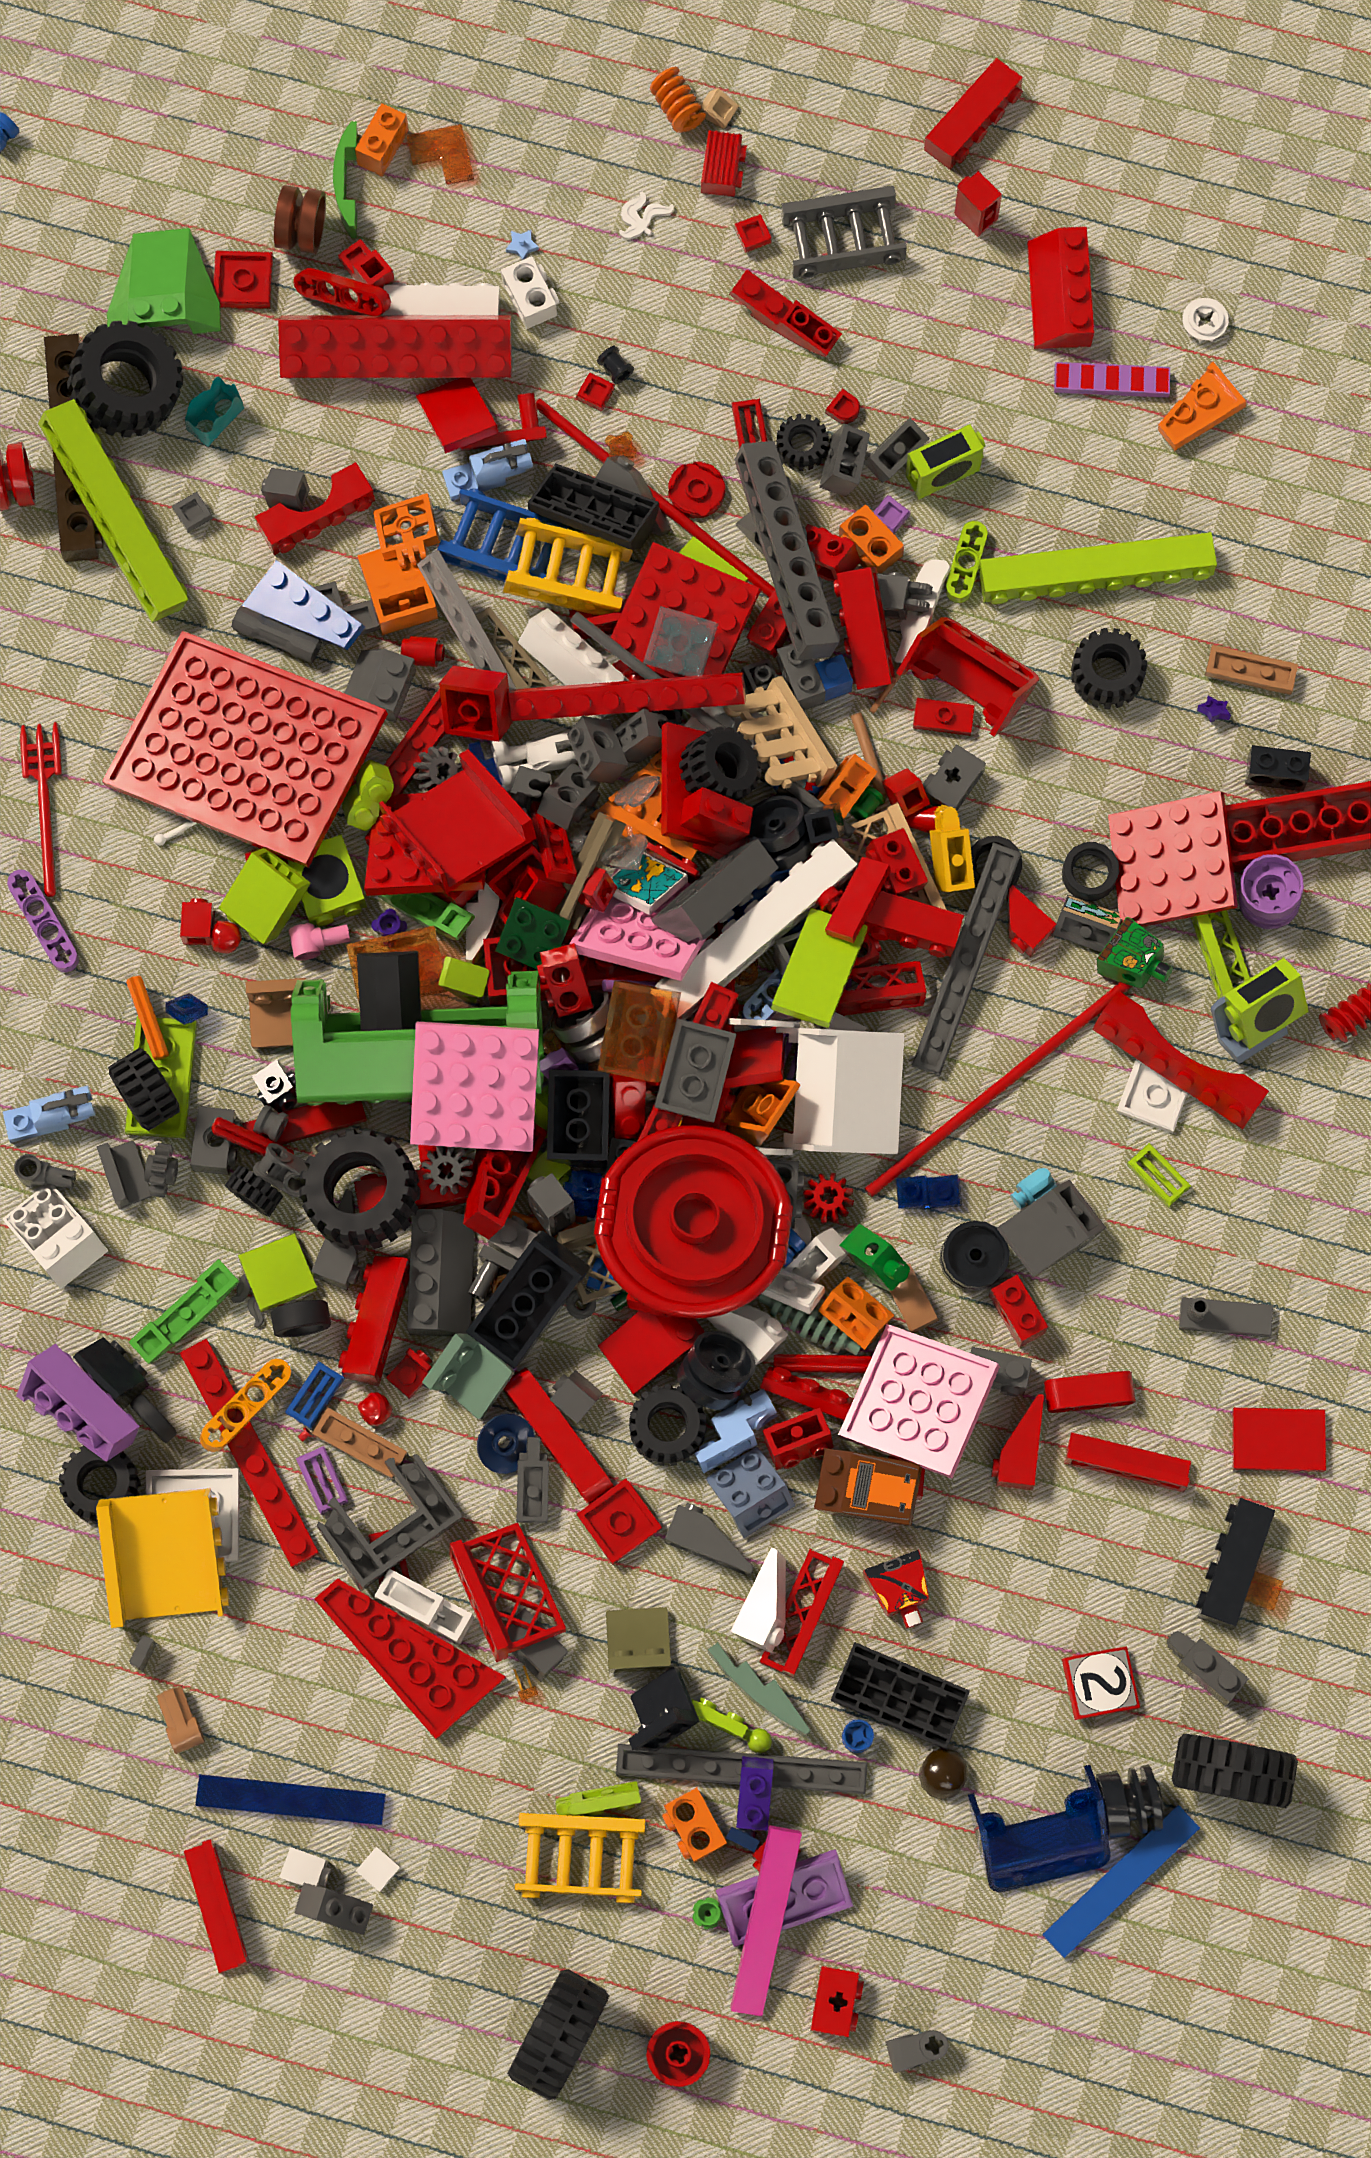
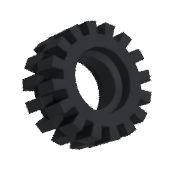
M796 414V419L794 420L790 416L787 418V423L783 422L780 425V430L777 432L776 447L778 452L782 454L783 464L785 465L788 462L789 468L793 470L795 466H799V471H804L805 466L808 467V470L813 469L814 464L819 466L822 463V458L825 459L827 455L829 435L826 432V426L824 423L820 425V420L817 417L813 421L809 414H806V418H801V414ZM797 434H807L813 439L814 444L807 451H798L792 446L791 440Z
M240 1165L225 1184V1187L237 1198H240L245 1204L247 1203L251 1208L270 1217L284 1197L270 1183Z

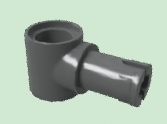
M32 1154L20 1156L14 1164L15 1174L28 1187L46 1186V1184L65 1187L70 1190L74 1187L72 1180H76L77 1174L74 1170L51 1166V1163L40 1161ZM36 1165L37 1170L34 1175L29 1177L23 1176V1170L26 1166Z

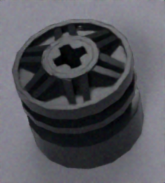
M1150 1765L1140 1767L1141 1781H1139L1134 1767L1129 1768L1127 1774L1128 1783L1123 1784L1117 1770L1096 1774L1098 1803L1104 1829L1109 1840L1129 1837L1131 1821L1136 1822L1141 1834L1147 1833V1818L1154 1832L1163 1829L1162 1816L1164 1808L1161 1790Z

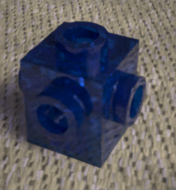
M588 1170L572 1171L568 1182H563L562 1187L574 1201L575 1216L595 1217L602 1174L592 1173Z

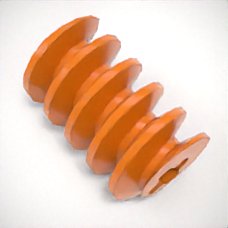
M675 66L661 72L651 83L650 91L655 96L656 102L661 105V110L666 114L667 120L672 123L673 130L683 133L699 126L705 119L706 113H699L702 108L701 104L694 103L696 100L695 94H689L690 86L687 84L683 85L685 78L684 76H678L680 70Z

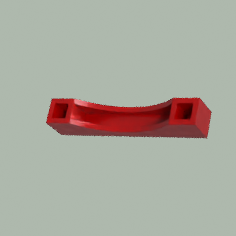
M1120 991L1115 994L1104 1008L1092 1029L1241 1129L1245 1128L1269 1092V1090L1245 1074L1216 1070L1200 1064L1181 1053L1157 1031L1148 1018L1144 1007Z

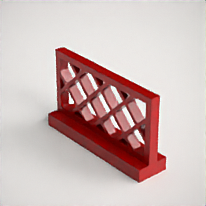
M518 1522L464 1543L461 1539L450 1543V1559L496 1663L507 1659L509 1653L566 1632V1626ZM515 1533L519 1542L515 1552L499 1546L503 1537ZM483 1546L492 1551L487 1562L474 1558L471 1550ZM496 1552L512 1558L507 1570L491 1565ZM516 1560L529 1564L531 1570L527 1578L511 1572ZM478 1567L483 1568L482 1573L480 1572ZM487 1571L504 1576L498 1589L486 1585L484 1578ZM533 1575L536 1579V1582L531 1580ZM508 1578L524 1584L519 1597L503 1591ZM528 1586L541 1591L543 1597L539 1605L523 1599ZM490 1593L495 1595L494 1599H492ZM499 1597L516 1603L510 1616L497 1610L496 1604ZM520 1605L536 1611L531 1624L514 1618ZM540 1613L553 1617L556 1626L545 1630L535 1626ZM502 1620L507 1622L506 1626H504ZM511 1624L528 1630L523 1639L511 1642L508 1635Z

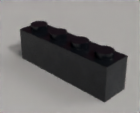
M1239 1498L1236 1505L1230 1503L1224 1520L1229 1522L1226 1534L1220 1533L1215 1546V1550L1220 1551L1216 1563L1210 1562L1205 1575V1579L1210 1580L1206 1592L1200 1591L1195 1604V1608L1200 1609L1197 1618L1230 1630L1237 1626L1276 1510L1243 1498Z

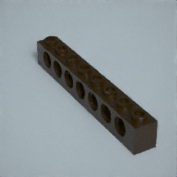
M78 333L44 337L49 409L71 400L70 397L64 396L69 391L67 387L69 370L65 371L62 368L67 364H71L81 343ZM88 422L90 428L94 432V427L91 426V423ZM53 451L60 552L64 562L99 559V549L103 548V537L100 531H97V526L84 503L79 505L72 504L80 496ZM80 524L87 525V528L84 531H74V529Z

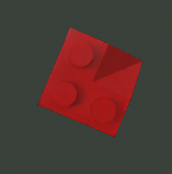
M455 665L450 668L439 683L445 734L499 742L513 723L508 697V674Z

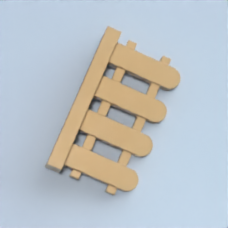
M783 676L772 678L767 690H764L763 687H758L754 693L747 694L745 704L723 707L724 712L728 716L741 717L743 721L740 723L737 732L743 733L745 740L754 739L756 745L753 747V750H757L759 754L757 760L761 761V763L768 762L770 765L764 776L768 784L773 786L782 785L786 789L790 788L792 782L807 779L808 783L815 782L817 787L828 785L838 766ZM765 711L768 715L753 719L751 714ZM778 733L781 736L780 739L767 741L765 736ZM793 756L795 761L781 764L778 759Z

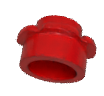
M834 886L827 888L816 901L821 907V911L833 913L843 895V891H838Z

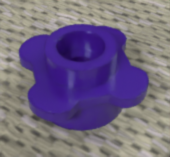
M391 908L386 909L371 924L373 931L379 932L382 935L383 941L388 944L394 942L395 937L399 933H404L407 930V923L400 920L396 911ZM387 924H392L391 928H387L386 926Z

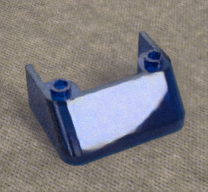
M1090 1765L1084 1766L1087 1788L1075 1790L1066 1797L1064 1812L1005 1826L1004 1819L999 1813L986 1812L981 1814L974 1793L968 1794L973 1829L986 1879L991 1890L1006 1892L1098 1869L1108 1863L1111 1854L1104 1803Z

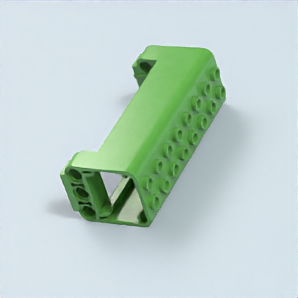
M538 971L511 972V975H508V984H506L507 1007L421 1010L422 1022L539 1029L536 1095L542 1094L544 1074L540 1070V1061L544 1059L541 989ZM324 979L297 980L291 996V1026L297 1102L307 1103L311 1106L322 1105L325 1102H337L338 1104H352L355 1101L381 1103L385 1100L411 1102L413 1093L415 1029L361 1031L360 1012L331 1013L330 995H327Z

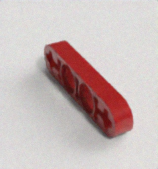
M306 268L294 277L293 283L297 292L310 299L375 317L391 307L390 296L383 288L314 268ZM327 283L332 285L335 295L329 292ZM349 289L356 293L358 301L352 299Z

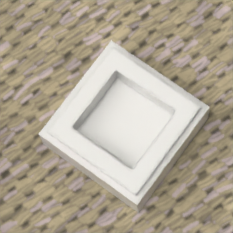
M376 1847L356 1872L381 1892L399 1871L400 1867Z

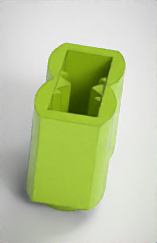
M369 759L359 769L356 783L350 787L342 802V809L348 825L367 831L375 824L379 816V802L383 801L386 803L391 797L394 783L387 766Z

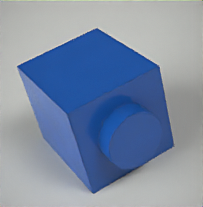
M842 654L815 664L826 691L825 701L852 692L853 679Z

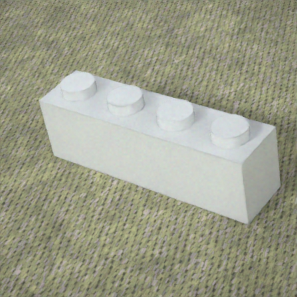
M395 282L391 285H384V290L391 299V307L383 315H500L499 286H493L489 283L465 286L461 283L436 285L425 282L420 285H407L403 282Z
M548 608L530 618L518 641L525 650L565 685L629 681ZM609 714L599 715V716H601L602 718H604V717H606V716L609 715Z

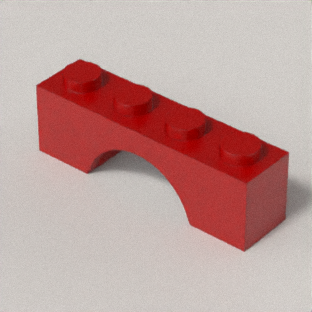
M357 462L331 475L332 486L330 494L326 501L316 509L298 512L290 510L279 503L255 516L257 528L273 555L291 551L298 542L304 539L310 540L315 538L324 528L330 525L336 526L341 524L350 514L356 511L363 512L375 502L374 491Z

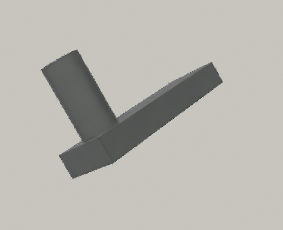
M485 1244L479 1253V1258L483 1265L468 1291L471 1296L482 1301L485 1300L499 1271L508 1274L517 1262V1260Z
M1182 1297L1180 1300L1179 1329L1270 1337L1272 1334L1273 1305L1209 1300L1202 1297Z

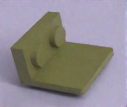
M666 1607L609 1610L606 1612L609 1674L659 1671L671 1668L668 1609Z

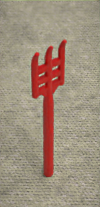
M57 722L53 723L52 742L44 743L41 724L37 725L36 744L27 743L26 727L24 725L21 726L20 731L22 777L25 779L33 777L38 781L44 893L47 897L56 895L50 794L47 781L53 774H62L60 736ZM53 749V755L44 754V750ZM37 751V756L28 757V752ZM54 762V767L45 768V763ZM38 763V769H29V764Z

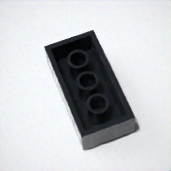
M542 1230L532 1239L469 1326L466 1333L502 1359L511 1368L515 1369L534 1347L591 1269V1266Z

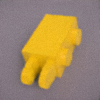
M947 805L938 806L936 811H934L936 816L934 818L935 830H929L935 885L938 890L944 892L975 888L969 829L960 827L959 814L956 808Z

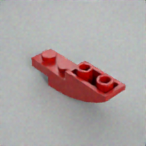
M746 269L729 293L730 296L751 310L750 315L763 325L789 341L823 357L828 355L842 335L840 331L799 301L791 302L748 269Z

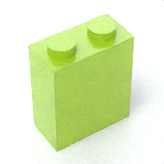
M262 848L251 853L220 904L219 909L226 914V917L231 922L239 924L244 928L253 940L265 944L278 938L311 883L274 853Z

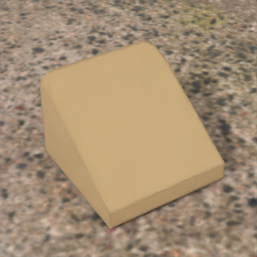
M717 88L707 94L701 104L702 108L699 113H706V120L724 129L739 105L721 89Z

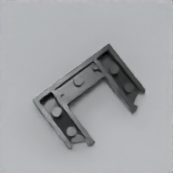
M418 1454L413 1455L414 1463L396 1466L394 1458H389L385 1461V1465L416 1509V1512L371 1544L366 1541L335 1497L331 1498L328 1506L333 1510L325 1525L319 1521L317 1523L320 1533L360 1591L366 1589L383 1577L389 1569L396 1566L432 1539L438 1538L462 1520V1514Z

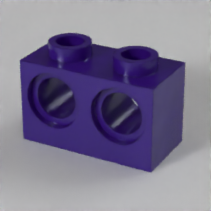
M742 1756L736 1828L768 1831L774 1759Z

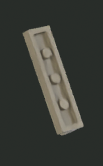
M490 607L476 616L479 623L489 618L495 625L494 635H486L516 689L532 688V685L553 686ZM498 630L503 636H498ZM496 643H509L513 647L512 656H504L497 648ZM516 652L518 653V655H519L521 658H516V657H515ZM514 663L525 664L530 668L529 679L522 678L514 669ZM535 674L539 680L533 679V675Z

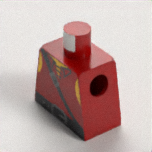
M919 1549L863 1570L862 1574L887 1617L900 1613L906 1629L923 1623L918 1606L927 1603L929 1595Z

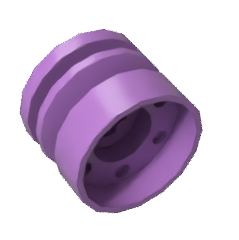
M1277 854L1263 855L1252 860L1244 869L1238 895L1239 908L1244 918L1254 926L1263 929H1278L1289 924L1298 913L1304 889L1303 876L1298 866L1290 859ZM1270 893L1272 897H1275V900H1270L1265 894Z

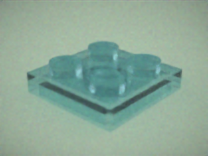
M660 606L643 663L683 676L703 675L718 623Z

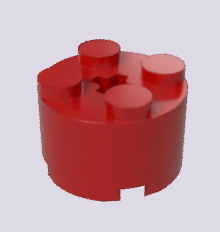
M682 2021L669 2022L659 2027L651 2036L646 2052L647 2063L653 2075L663 2084L671 2087H686L697 2082L706 2072L710 2062V2046L703 2032L696 2026ZM676 2045L680 2049L686 2048L688 2054L684 2055V2062L680 2064L677 2060L671 2061L669 2057L673 2053L672 2047Z

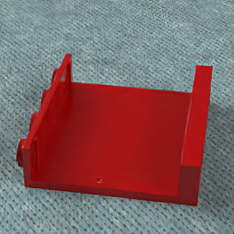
M469 749L459 754L463 768L462 771L393 812L390 806L387 807L383 801L379 802L382 812L379 818L384 828L388 832L392 830L395 833V838L403 850L408 848L414 863L419 868L423 866L431 883L434 886L439 884L446 894L537 838L532 819Z

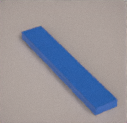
M1177 1805L1163 1819V1829L1161 1831L1154 1832L1151 1830L1054 1922L1042 1936L1064 1959L1192 1837L1200 1827Z

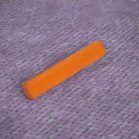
M140 975L127 979L126 983L154 1060H162L169 1056V1052L146 987Z

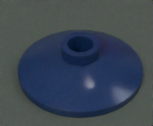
M501 1414L492 1418L484 1425L477 1439V1454L480 1461L486 1468L495 1473L508 1474L517 1471L519 1453H526L527 1437H535L533 1428L524 1418L516 1414ZM505 1436V1442L502 1445H498L499 1440Z

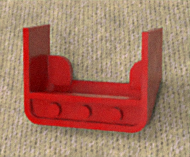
M941 617L916 636L896 674L902 676L911 669L912 674L921 680L939 677L984 706L982 713L985 716V721L993 726L989 733L993 737L1009 725L1039 681V677L1034 671L957 621L947 617Z

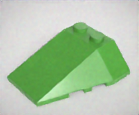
M190 228L133 234L107 312L108 327L112 321L120 320L122 325H127L128 321L137 322V326L142 328L145 325L161 327L188 324L193 334L221 331V305Z

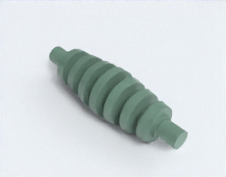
M761 1294L758 1301L770 1307V1315L774 1318L778 1313L782 1314L780 1319L782 1324L785 1325L789 1318L793 1320L789 1328L793 1332H796L801 1324L803 1328L799 1336L804 1339L810 1331H813L814 1334L811 1342L817 1343L822 1336L825 1338L822 1346L828 1348L833 1342L836 1344L833 1349L835 1352L839 1353L841 1350H847L857 1356L862 1348L844 1332H838L839 1328L834 1324L832 1327L827 1326L829 1320L825 1316H823L821 1321H818L817 1318L820 1312L817 1307L813 1309L809 1316L806 1312Z

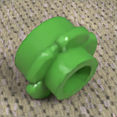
M714 1898L700 1899L693 1906L694 1914L692 1917L695 1924L704 1926L705 1929L715 1928L718 1921H721L723 1918L719 1902ZM706 1910L711 1912L710 1916H705Z

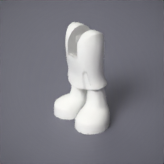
M568 733L555 734L537 741H526L525 744L518 746H508L503 739L499 742L490 740L493 759L498 769L501 786L507 792L512 790L519 765L510 766L509 764L523 759H527L528 763L520 766L541 772L564 769L571 763L577 764L578 761L574 751L557 753V750L571 746L567 736Z

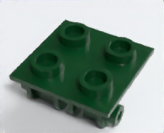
M516 897L495 951L537 969V965L542 964L540 952L562 946L571 920Z

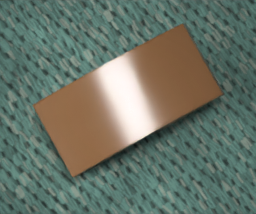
M908 1263L910 1272L907 1279L899 1283L890 1292L910 1332L916 1333L936 1323L939 1319L911 1264Z

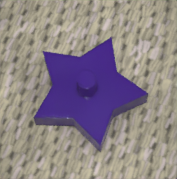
M1209 695L1206 702L1198 705L1197 711L1207 715L1210 722L1217 719L1230 720L1231 714L1226 709L1228 701H1217Z

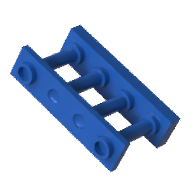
M461 488L459 492L460 502L466 506L454 539L449 542L441 540L437 550H439L445 563L505 582L508 571H516L518 569L524 537L516 535L508 558L502 560L493 557L491 552L504 519L519 523L520 518H535L544 524L571 530V527L526 509L487 497L480 490ZM477 510L492 514L493 518L481 549L474 551L466 548L464 543ZM544 543L536 566L529 569L531 576L546 577L553 544Z

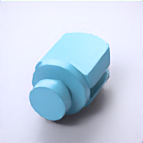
M1040 1168L1016 1185L1019 1193L1015 1191L1010 1197L1021 1210L1026 1206L1025 1202L1028 1205L1032 1204L1057 1187V1184L1048 1169Z

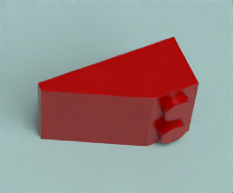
M638 1311L601 1342L598 1348L631 1393L635 1395L684 1360L697 1337L705 1331L696 1319L680 1318L666 1314L660 1317Z

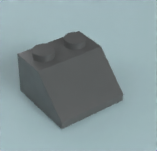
M387 649L361 650L344 693L386 709L388 713L386 720L396 723L416 673L415 660Z

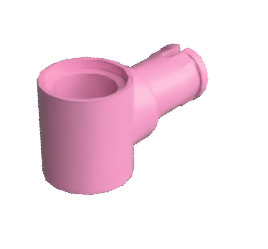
M305 923L293 926L288 930L294 959L298 961L309 960L321 954L320 951L325 950L324 947L350 942L347 924L320 929V927L315 928L314 924Z

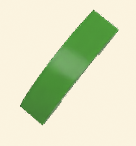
M351 121L341 136L333 165V185L337 208L341 221L351 238H357V207L355 200H346L347 160H357L355 148L359 143L357 121Z
M431 893L377 895L419 924L457 941L475 918L472 913L452 902L448 904Z
M220 1259L216 1260L196 1279L198 1282L154 1322L150 1321L129 1341L130 1345L149 1365L196 1328L240 1282Z

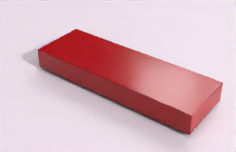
M862 856L825 928L827 935L851 943L855 942L891 871L889 864Z

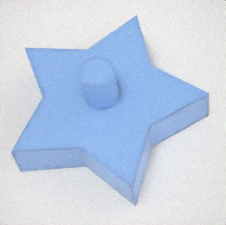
M531 230L522 234L511 231L512 242L506 248V252L515 253L521 260H524L528 253L539 250V247L531 240Z

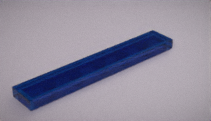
M199 1774L195 1806L383 1826L386 1794Z

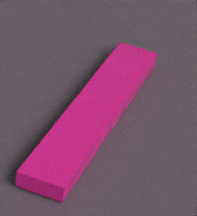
M769 1826L730 2005L732 2012L756 2016L763 2015L802 1836L799 1830Z

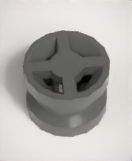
M265 1105L257 1117L253 1131L257 1134L264 1133L269 1136L270 1140L277 1142L287 1125L289 1115L283 1112L278 1114L273 1111L271 1106Z

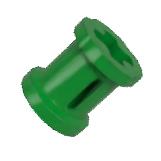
M867 786L849 811V814L857 821H861L871 817L877 807L883 805L886 800L879 791L871 786Z

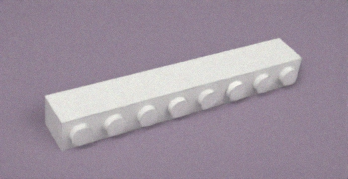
M834 839L827 844L824 842L819 844L812 851V857L808 861L797 863L789 871L790 876L782 883L777 881L771 885L766 892L768 895L760 902L754 900L744 910L745 914L739 920L732 919L721 930L723 933L718 938L707 940L699 950L700 953L695 957L682 981L664 977L654 987L655 991L653 992V1001L674 1024H676L677 1018L687 1020L698 1010L710 982L725 987L775 944V940L782 938L808 916L810 908L816 909L819 906L816 903L817 899L827 888L834 886L838 890L851 879L857 864Z

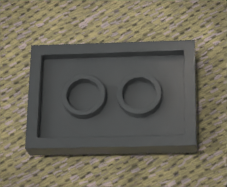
M677 1018L654 1108L714 1123L736 1033Z

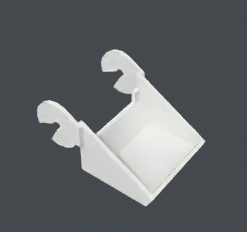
M728 1018L727 1024L776 1027V1033H789V1043H798L796 1081L801 1086L795 1093L793 1134L784 1133L783 1142L770 1141V1147L755 1146L764 1155H793V1149L818 1152L898 1154L904 1033L799 1028L800 1022Z

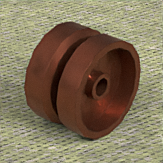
M283 185L278 197L274 220V245L276 248L292 250L297 242L301 252L317 254L322 240L326 215V195L324 191L308 189L305 195L302 196L299 187Z

